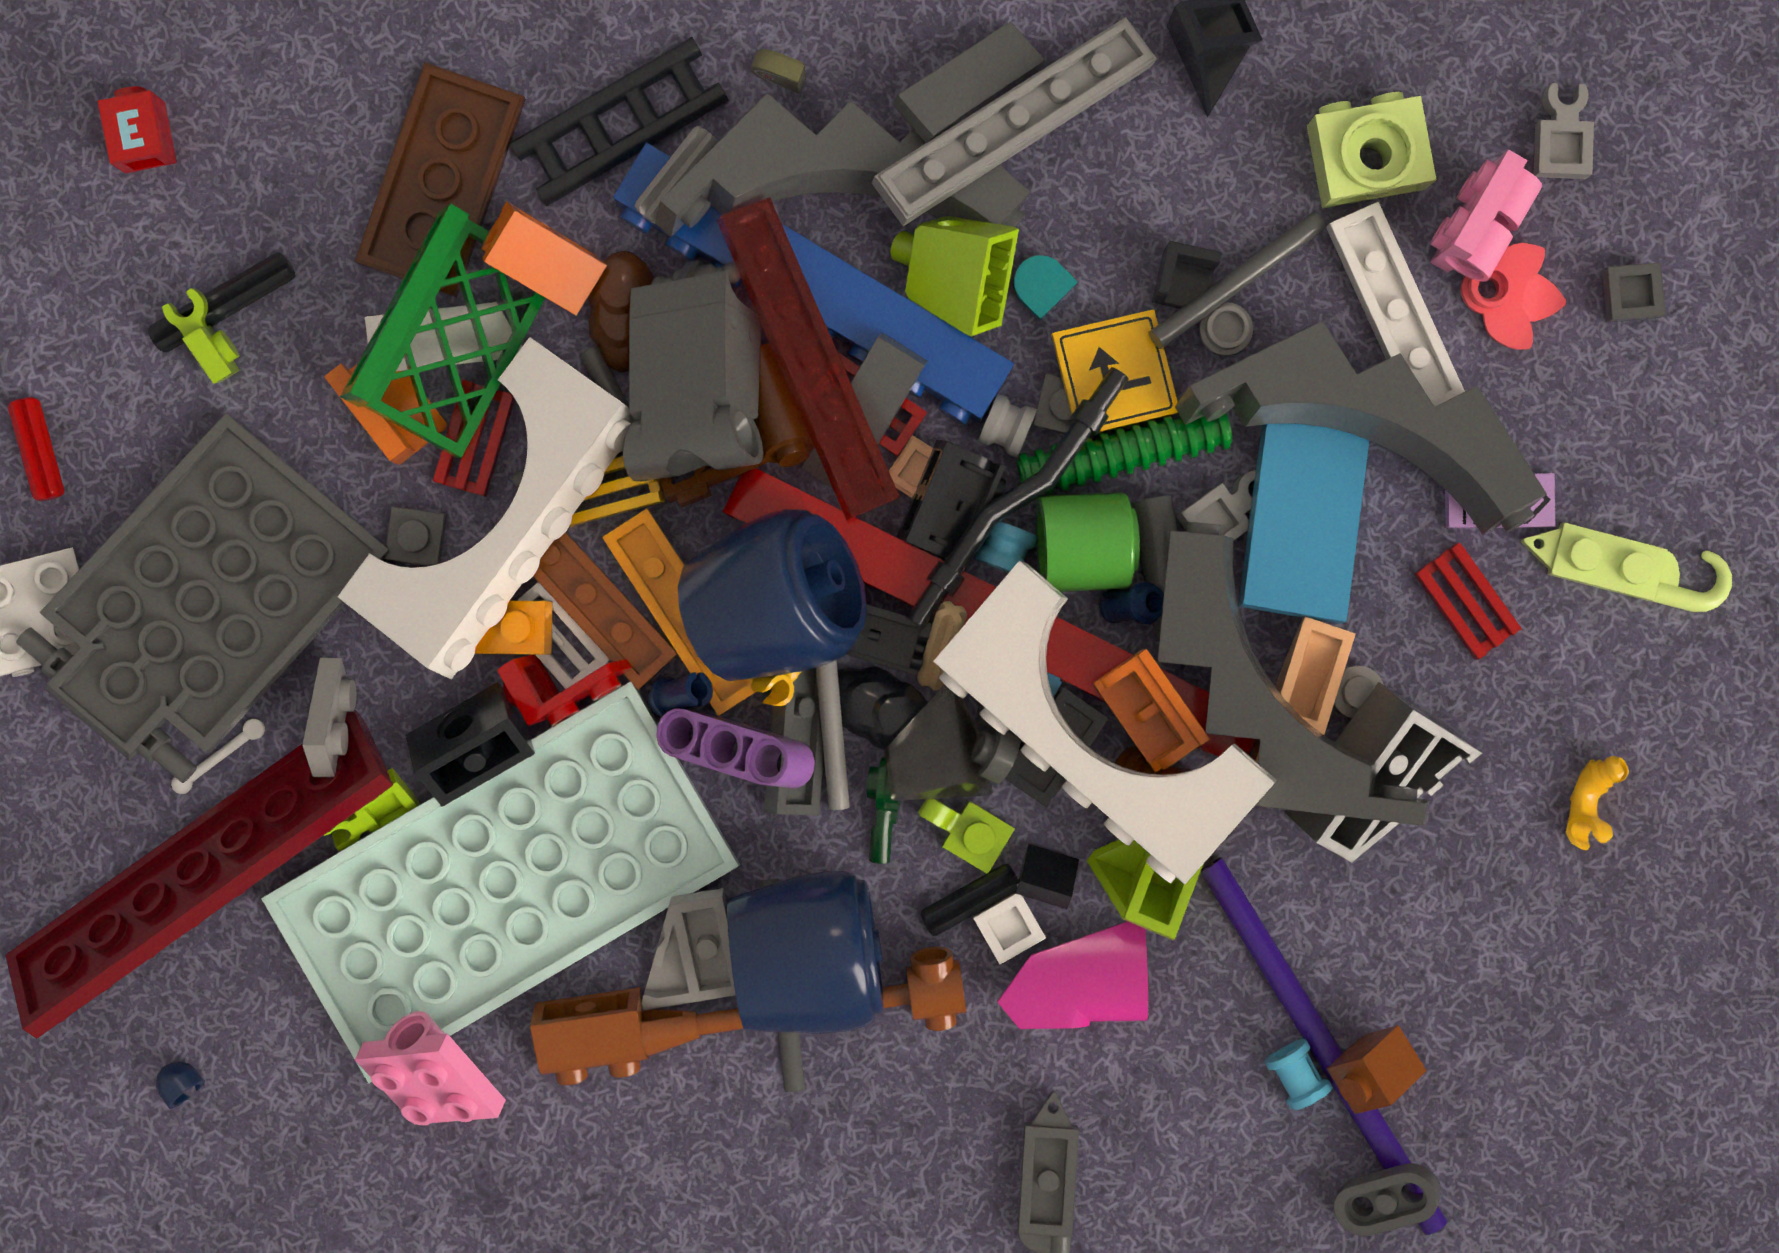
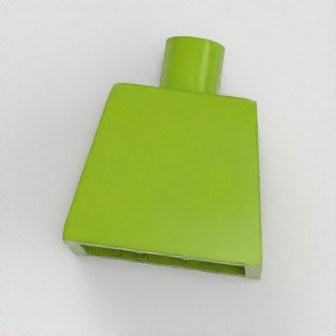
M944 216L918 224L914 234L908 231H901L896 235L892 242L890 253L892 260L909 267L905 289L908 299L971 337L1002 326L1019 232L1018 228Z

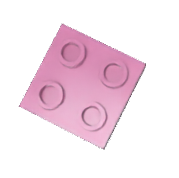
M1507 150L1494 162L1487 159L1478 172L1473 171L1469 175L1456 198L1464 203L1463 206H1459L1451 218L1446 217L1430 242V245L1437 248L1430 263L1447 273L1455 270L1477 281L1486 282L1489 280L1513 238L1510 231H1516L1542 188L1540 180L1524 169L1528 160L1511 150Z
M413 1012L401 1018L391 1027L384 1040L363 1042L355 1058V1061L371 1077L372 1083L377 1088L383 1090L401 1109L404 1118L414 1123V1125H429L430 1123L452 1121L470 1122L477 1119L498 1118L506 1101L447 1033L445 1034L425 1012Z

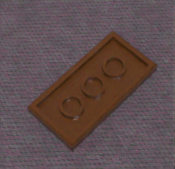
M424 62L355 262L403 279L438 212L450 203L470 214L468 219L482 227L510 147L509 143L512 141L526 101L525 97ZM470 236L467 237L460 250L465 271L476 244V240ZM452 265L445 279L457 277L454 265ZM457 283L442 287L439 292L457 298L460 285Z

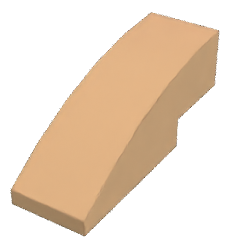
M1305 616L1302 618L1275 687L1304 720L1324 735L1356 634ZM1260 739L1256 740L1251 758L1257 763L1259 760Z

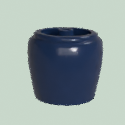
M783 509L768 513L742 525L692 558L682 568L678 583L679 611L686 634L703 663L713 674L727 681L802 672L827 665L843 657L858 640L859 634L864 628L867 606L865 587L858 563L848 543L834 525L808 510Z
M823 871L793 877L728 899L727 924L736 1000L743 1029L748 1031L805 1034L846 1032L869 1025L875 1019V1014L883 1012L884 999L880 962L883 961L879 930L875 929L869 888L865 880H857L853 873L846 871Z

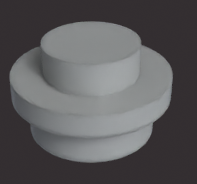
M1225 302L1200 321L1199 335L1204 346L1210 352L1220 356H1231L1239 353L1249 344L1253 334L1252 320L1247 311L1241 306L1230 302Z
M1351 666L1345 668L1334 707L1342 715L1353 718L1378 682L1383 684L1382 679L1375 671L1368 667Z

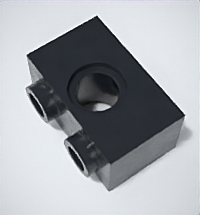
M498 682L405 735L413 772L441 807L535 754L523 716L519 709L509 702Z

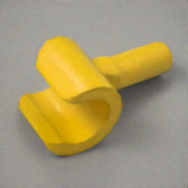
M801 672L754 678L751 683L752 691L764 693L772 688L770 695L763 700V704L773 706L786 705L793 697V682Z

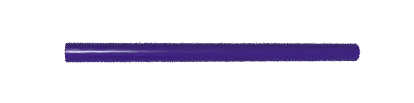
M1220 857L1214 860L1213 864L1209 867L1207 865L1203 867L1200 872L1302 1038L1307 1040L1310 1051L1382 1167L1388 1169L1411 1163L1378 1109L1354 1114L1347 1101L1342 1097L1338 1086L1326 1068L1343 1052L1223 858ZM1413 1183L1405 1184L1410 1192L1415 1194L1423 1193L1418 1185ZM1437 1206L1435 1213L1428 1220L1420 1222L1418 1225L1425 1235H1430L1442 1229L1447 1224V1219L1439 1206Z

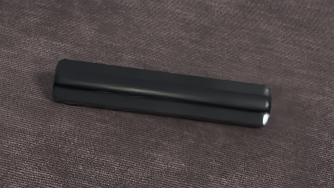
M276 252L205 293L204 296L208 302V313L205 318L206 325L212 327L292 281L296 275L287 257L280 252ZM190 302L177 311L182 316L188 317L194 310V304ZM166 317L150 325L147 329L150 339L159 351L169 352L185 343L182 340L184 336L181 331L171 324Z

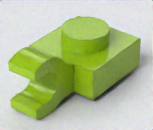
M190 288L186 291L194 304V310L190 316L185 317L179 314L177 308L172 303L162 306L163 313L166 319L181 331L184 336L182 340L212 383L217 384L240 371L234 362L239 357V353L224 331L219 330L215 333L210 325H206L205 318L208 313L207 299L198 289Z
M928 794L918 811L921 817L949 832L941 844L943 848L986 874L993 867L1015 830L1013 826L970 800L967 801L963 810L959 813Z

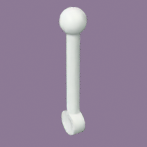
M258 719L247 720L244 723L243 732L197 765L196 771L187 781L181 783L174 777L171 782L172 789L178 794L188 793L196 779L248 740L261 738L265 732L263 722Z

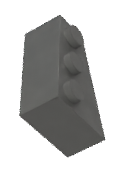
M1378 682L1335 741V743L1349 752L1377 764L1374 794H1383L1384 785H1394L1418 789L1417 798L1424 792L1431 797L1443 787L1440 779L1463 759L1470 764L1482 754L1480 750L1445 723ZM1285 810V813L1316 843L1350 862H1354L1399 824L1379 820Z

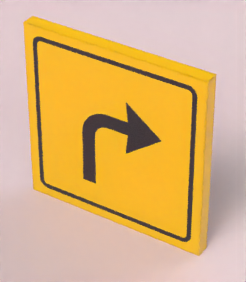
M1154 309L1051 334L1071 415L1082 399H1090L1111 367L1118 369L1129 378L1107 410L1106 414L1109 418L1099 432L1178 414L1175 408L1178 401L1164 347L1159 349L1149 337V331L1158 325Z

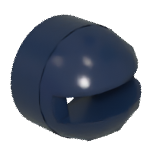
M172 1062L162 1067L156 1077L155 1087L167 1107L172 1109L181 1105L190 1097L184 1094L186 1090L195 1086L197 1091L205 1084V1080L190 1064Z

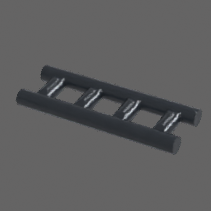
M693 37L509 143L520 161L534 154L546 173L549 181L536 188L546 207L641 152L646 142L654 145L729 101L719 82L704 90L689 63L702 56ZM671 74L686 101L658 116L644 89ZM626 101L640 128L613 143L598 116ZM580 127L595 154L567 169L552 143Z

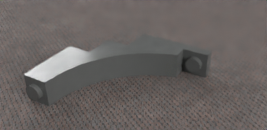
M767 93L660 200L655 224L672 237L684 224L689 228L697 224L708 211L710 205L727 220H730L752 208L779 199L804 194L838 192L881 197L872 185L874 176L926 143L914 129L901 142H898L852 101L815 135ZM998 165L927 212L939 218L952 216L1017 228L1026 217V214L1020 209L1030 191L1003 167Z
M1324 321L1190 385L1175 406L1185 424L1202 416L1209 422L1221 417L1233 408L1244 427L1265 424H1305L1351 433L1375 442L1404 457L1432 477L1467 512L1482 535L1501 525L1506 532L1521 526L1535 516L1531 507L1547 495L1478 385L1434 407L1401 353L1356 374Z
M1187 522L1186 532L1170 531L1158 662L1212 667L1206 733L1260 739L1258 764L1277 780L1255 806L1424 826L1428 822L1430 800L1417 799L1418 789L1394 785H1384L1383 794H1374L1377 764L1349 752L1310 725L1282 697L1264 672L1247 637L1235 595L1233 538L1219 535L1220 525Z

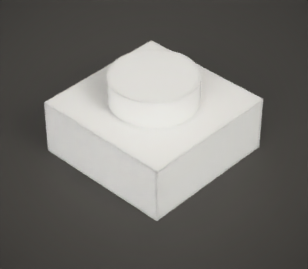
M1016 892L973 915V919L999 964L1006 962L1046 939L1023 896L1016 894Z

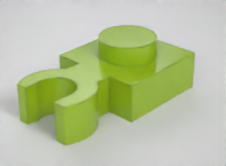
M393 768L387 770L393 783L392 787L338 824L330 832L324 834L326 836L332 833L334 844L338 851H343L358 842L362 833L368 830L373 833L420 805L415 794Z

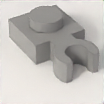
M1551 83L1545 89L1542 97L1543 107L1547 114L1551 116V120H1540L1535 124L1533 175L1542 178L1587 179L1592 175L1594 122L1579 121V112L1586 106L1588 101L1586 84L1576 86L1572 93V104L1566 105L1558 98V83Z
M1256 470L1239 477L1232 486V494L1221 483L1177 514L1176 518L1185 530L1187 522L1220 525L1219 535L1232 537L1234 541L1248 531L1249 519L1245 513H1250L1252 503L1248 486L1255 480Z

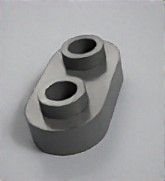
M980 704L975 717V722L980 725L979 737L973 746L971 760L976 762V775L999 784L1006 778L1016 760L1021 739L1010 729L1003 735L988 724L980 715V712L985 708Z
M1414 1163L1402 1164L1352 1178L1345 1182L1335 1199L1334 1213L1339 1224L1354 1235L1371 1236L1428 1220L1437 1209L1441 1198V1186L1437 1177L1428 1168ZM1405 1184H1416L1422 1189L1423 1193H1412ZM1366 1197L1372 1202L1373 1206L1368 1208L1361 1207L1356 1202V1198Z

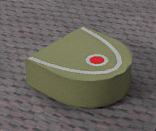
M758 50L750 67V71L760 79L800 94L806 80V70L803 62L773 50Z

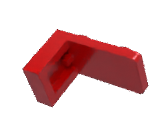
M536 655L512 659L498 668L497 672L504 682L503 690L507 699L514 707L519 709L527 725L548 720L552 727L578 713L580 710L576 703L590 695L594 701L619 688L621 683L617 677L632 669V666L627 658L607 663L560 693L543 663Z

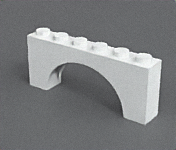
M531 337L528 338L498 379L517 401L523 414L527 431V458L523 477L518 491L504 516L472 548L451 560L437 565L416 568L399 567L388 564L369 553L338 595V598L426 668L449 679H452L457 671L462 670L469 664L475 654L476 645L488 629L496 625L503 618L507 610V603L521 584L534 576L539 567L541 557L552 542L560 538L567 531L572 521V515L585 497L598 489L602 483L605 470L616 455L623 451L626 434L634 422L629 408L624 403Z
M1019 561L933 661L944 671L939 676V679L959 697L964 699L969 693L985 708L980 712L981 717L998 732L1005 735L1010 729L1026 743L1021 752L1037 767L1046 771L1052 766L1067 780L1062 788L1076 802L1085 808H1088L1093 803L1109 818L1104 822V825L1119 840L1128 846L1135 840L1151 855L1146 862L1157 874L1169 883H1172L1177 877L1182 883L1186 884L1277 780L1236 744L1231 745L1221 756L1203 767L1188 772L1167 775L1142 773L1121 767L1088 747L1073 732L1061 715L1054 701L1047 675L1046 654L1050 631L1055 618L1068 598L1028 563Z

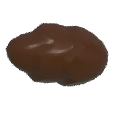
M630 251L612 253L603 260L607 266L588 296V303L591 308L588 323L589 336L599 347L608 366L619 372L629 371L631 288L651 285L654 276L646 263Z

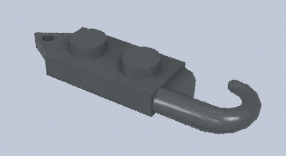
M1054 1090L1050 1092L1032 1121L1024 1122L1017 1229L1020 1241L1028 1249L1036 1253H1070L1073 1232L1079 1128L1077 1125L1071 1124ZM1056 1103L1058 1107L1055 1111H1050L1048 1109L1049 1104Z

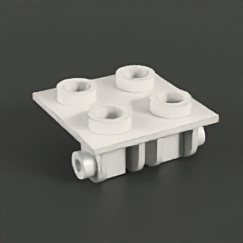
M73 547L0 566V676L11 673L12 677L23 676L34 672V667L41 666L38 661L16 644L19 636L30 627L58 650L65 648L74 655L81 648L39 613L79 571Z

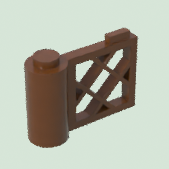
M772 343L760 345L758 417L753 420L762 440L763 460L761 463L723 470L705 465L696 469L692 477L675 483L673 477L659 479L665 498L670 503L678 500L682 508L712 496L709 487L769 462L778 463L781 467H792L808 459L809 452L816 445V440L782 346Z

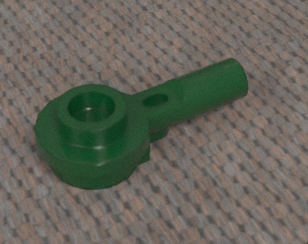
M881 757L879 767L870 766L867 780V798L876 799L877 809L876 824L871 828L869 861L877 864L890 862L892 826L897 824L903 789L904 766L903 764L891 763V758Z

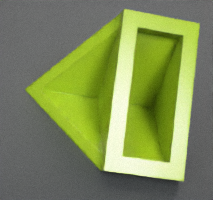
M1118 839L1094 850L1087 863L1121 918L1163 937L1175 940L1202 866L1186 884L1182 883L1177 877L1172 883H1169L1147 864L1146 860L1151 854L1135 840L1128 846Z

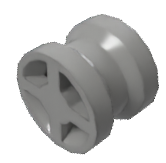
M998 393L978 442L986 446L993 443L1004 447L1008 455L1017 458L1037 409L1029 405L1019 408L1010 404L1007 396Z

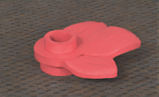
M1518 243L1507 247L1489 278L1496 287V293L1493 298H1485L1479 293L1478 286L1480 281L1464 276L1461 282V296L1466 306L1473 312L1482 315L1488 335L1497 343L1515 350L1530 349L1533 343V331L1530 322L1547 318L1566 305V299L1557 287L1545 277L1537 274L1545 258V248L1537 245Z

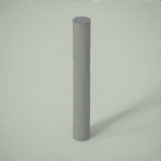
M835 660L827 665L817 667L816 677L829 810H843L849 808L850 803L837 661Z

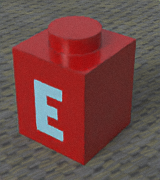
M139 86L125 87L116 90L114 97L97 101L109 163L126 174L177 163L165 101L151 90Z

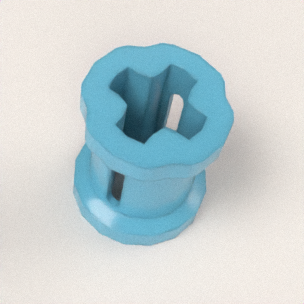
M1306 1039L1296 1040L1272 1053L1264 1060L1268 1070L1276 1071L1289 1095L1286 1102L1290 1109L1299 1110L1312 1105L1325 1097L1333 1088L1328 1079L1321 1078L1307 1052L1310 1046Z

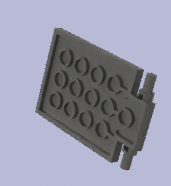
M225 413L39 612L81 648L74 655L65 648L58 650L32 627L26 629L19 636L16 644L42 665L41 672L50 679L46 685V691L130 761L138 753L149 763L153 761L158 762L181 783H184L193 775L197 766L170 744L172 738L160 728L167 721L170 722L205 753L210 754L346 604L338 598V595L369 553L384 561L389 549Z

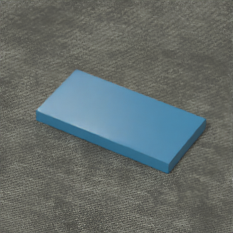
M1305 424L1262 425L1238 607L1301 618L1306 616L1314 620L1336 624L1347 622L1369 440L1351 433Z

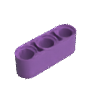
M673 709L660 719L657 726L656 737L658 745L669 756L753 783L796 789L807 783L814 772L815 760L813 753L803 742L717 715L686 709ZM693 727V738L689 742V732ZM737 739L738 751L735 757H733V744ZM782 753L784 758L783 766L778 773L777 759Z

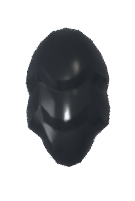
M877 666L864 669L845 668L837 670L842 726L857 736L867 739L874 747L885 751H913L932 742L935 736L934 714L928 701L913 685L901 682L892 673Z

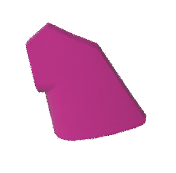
M1125 921L1030 954L997 1000V1003L1019 1029L1081 1028L1089 1026L1090 1022L1147 1021L1148 969L1146 930Z

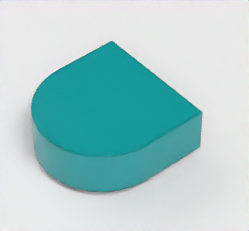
M1037 255L1021 263L1015 273L1013 287L1018 300L1041 321L1077 285L1078 281L1057 260L1049 256Z

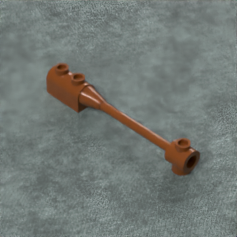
M934 946L920 949L910 956L911 966L906 967L908 983L882 987L884 1008L911 1004L913 1020L924 1019L927 1029L932 1031L950 1029L957 1023L956 1014L967 1013L959 959L953 960L952 951L946 947ZM638 987L536 1002L531 1018L530 1030L541 1075L555 1073L558 1084L574 1085L588 1077L587 1068L608 1065L609 1074L612 1077H628L636 1074L641 1069V1060H648L654 1054L699 1039L700 1035L743 1029L739 1010L734 1008L697 1014V1011L680 1010L643 1011L641 988Z

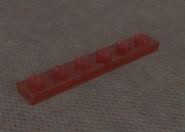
M766 198L721 215L717 223L846 520H850L900 498L771 198Z

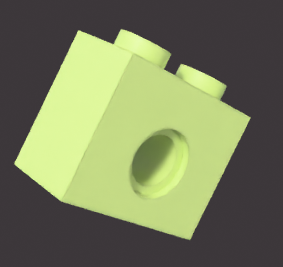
M1391 92L1372 98V105L1352 108L1351 102L1341 101L1319 108V114L1312 118L1307 125L1322 208L1426 190L1436 181L1421 96L1404 99L1403 92ZM1360 149H1375L1382 157V168L1378 170L1366 167L1361 161Z

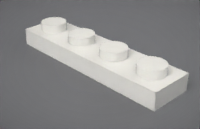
M1379 202L1329 223L1326 226L1327 231L1386 360L1401 353L1434 407L1465 392Z

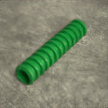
M1227 413L1209 422L1202 416L1188 424L1184 423L1180 415L1178 419L1174 420L1168 415L1163 417L1162 423L1157 424L1153 419L1147 421L1146 427L1143 428L1137 423L1131 425L1130 431L1124 432L1122 428L1115 429L1112 436H1108L1106 432L1099 433L1096 440H1092L1089 436L1054 488L1060 487L1061 491L1064 492L1069 490L1070 484L1076 483L1078 488L1085 486V480L1092 479L1093 483L1101 482V476L1108 475L1110 479L1117 478L1120 471L1130 475L1134 473V468L1140 467L1142 471L1150 469L1151 463H1156L1158 467L1166 465L1167 459H1172L1174 463L1180 462L1182 455L1187 454L1192 459L1198 456V451L1204 450L1206 454L1213 453L1214 448L1220 446L1222 450H1227L1232 443V432ZM1058 444L1052 445L1050 452L1044 453L1040 448L1034 451V456L1027 457L1026 453L1018 455L1016 463L1021 483L1041 470ZM1054 488L1044 494L1046 496L1052 495Z

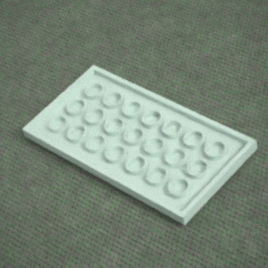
M632 682L627 683L532 739L535 754L443 807L434 797L261 898L354 1059L363 1042L384 1040L388 1031L397 1021L413 1012L421 1011L427 1013L445 1034L447 1033L451 1036L667 909L671 897L694 893L740 865L680 760L664 753L658 745L656 737L658 723L639 690ZM357 1063L367 1082L371 1083V1077Z

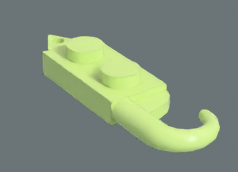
M1560 523L1559 529L1521 540V543L1548 568L1547 575L1690 612H1707L1717 608L1727 599L1732 588V573L1728 564L1719 555L1707 550L1702 552L1701 558L1710 563L1715 569L1716 583L1711 590L1698 592L1678 587L1680 578L1678 562L1674 555L1667 551L1668 549L1569 523ZM1536 539H1538L1541 542V547L1539 549L1535 548L1534 541Z

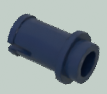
M1138 582L1131 589L1107 590L1102 596L1106 599H1115L1100 600L1099 602L1100 613L1109 623L1135 620V622L1140 624H1152L1162 615L1164 593L1153 583Z
M693 672L678 679L671 677L659 678L653 683L648 692L647 702L649 708L654 714L662 718L668 711L673 709L705 706L710 702L713 695L712 683L701 672L697 673V675L696 672Z

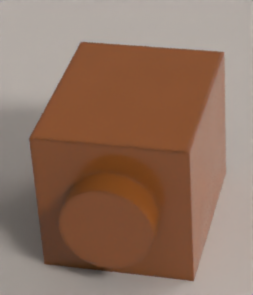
M1399 1025L1364 1035L1326 1068L1354 1114L1391 1106L1427 1071Z

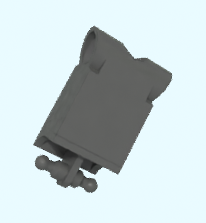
M699 260L685 263L683 269H677L673 276H657L653 279L651 285L631 288L629 318V412L634 422L629 427L624 440L623 459L627 474L633 481L642 482L676 477L705 465L723 470L760 464L763 460L762 440L753 420L758 417L761 316L744 305L731 288L730 284L737 283L742 278V269L736 263L729 262L722 267H716L711 263L703 264Z

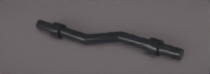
M1111 367L1090 399H1082L1070 417L1073 421L1072 425L1039 472L980 509L944 563L938 561L926 578L930 583L906 618L924 629L947 595L953 597L965 580L962 573L995 525L1056 486L1091 434L1097 435L1108 420L1107 410L1129 380L1124 373Z

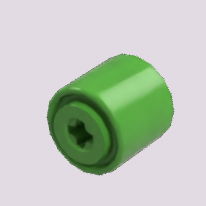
M1091 493L1038 497L1036 506V536L1038 539L1036 542L1038 573L1060 592L1127 589L1133 582L1134 572H1137L1139 567L1140 537L1136 511L1134 508H1131L1129 498L1125 493Z

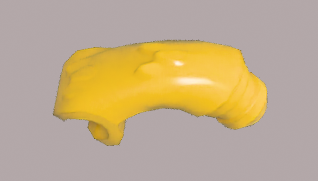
M1610 756L1604 761H1595L1593 759L1580 772L1570 797L1571 805L1566 835L1573 845L1586 851L1590 848L1588 835L1591 831L1597 841L1603 844L1613 837L1611 825L1599 819L1597 815V804L1600 796L1607 793L1614 783L1624 781L1628 776V766L1623 758Z

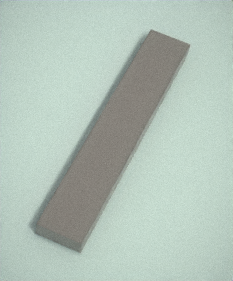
M1125 17L874 176L872 185L902 226H905L1153 66L1157 58Z

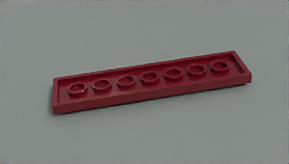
M355 709L353 712H347L345 723L348 727V749L346 755L338 756L335 777H313L301 744L5 954L22 1029L36 1039L392 787L391 778L370 730L361 715Z

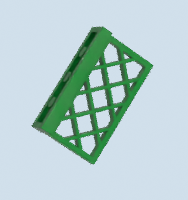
M450 203L438 212L340 397L357 407L364 406L459 459L462 458L501 383L498 381L499 377L514 359L545 297L534 291L531 297L513 301L505 274L494 267L466 274L460 255L462 246L468 236L483 244L489 231L469 220L470 214ZM452 265H454L457 277L445 279ZM495 274L504 304L478 311L469 280ZM459 283L468 314L441 320L435 297L440 288ZM526 305L523 313L518 319V315L515 308ZM429 310L432 323L420 326ZM506 310L512 334L507 343L489 347L480 317ZM471 320L479 350L453 357L444 327ZM435 329L444 360L417 367L410 344L416 334ZM502 351L494 366L491 353ZM482 356L488 379L483 389L464 394L455 363ZM404 357L408 370L395 373ZM446 366L455 397L428 404L419 373ZM410 376L419 407L400 412L380 400L391 381ZM478 397L470 412L466 400ZM454 403L458 404L464 425L455 442L437 432L430 410ZM421 413L425 425L409 416Z

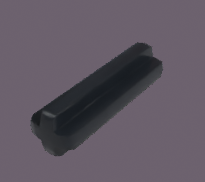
M1003 864L924 908L920 913L921 919L928 932L932 936H937L1016 892L1018 878L1009 864Z

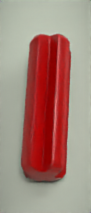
M26 397L10 402L8 411L32 497L37 501H49L64 495V486L40 401L33 397Z

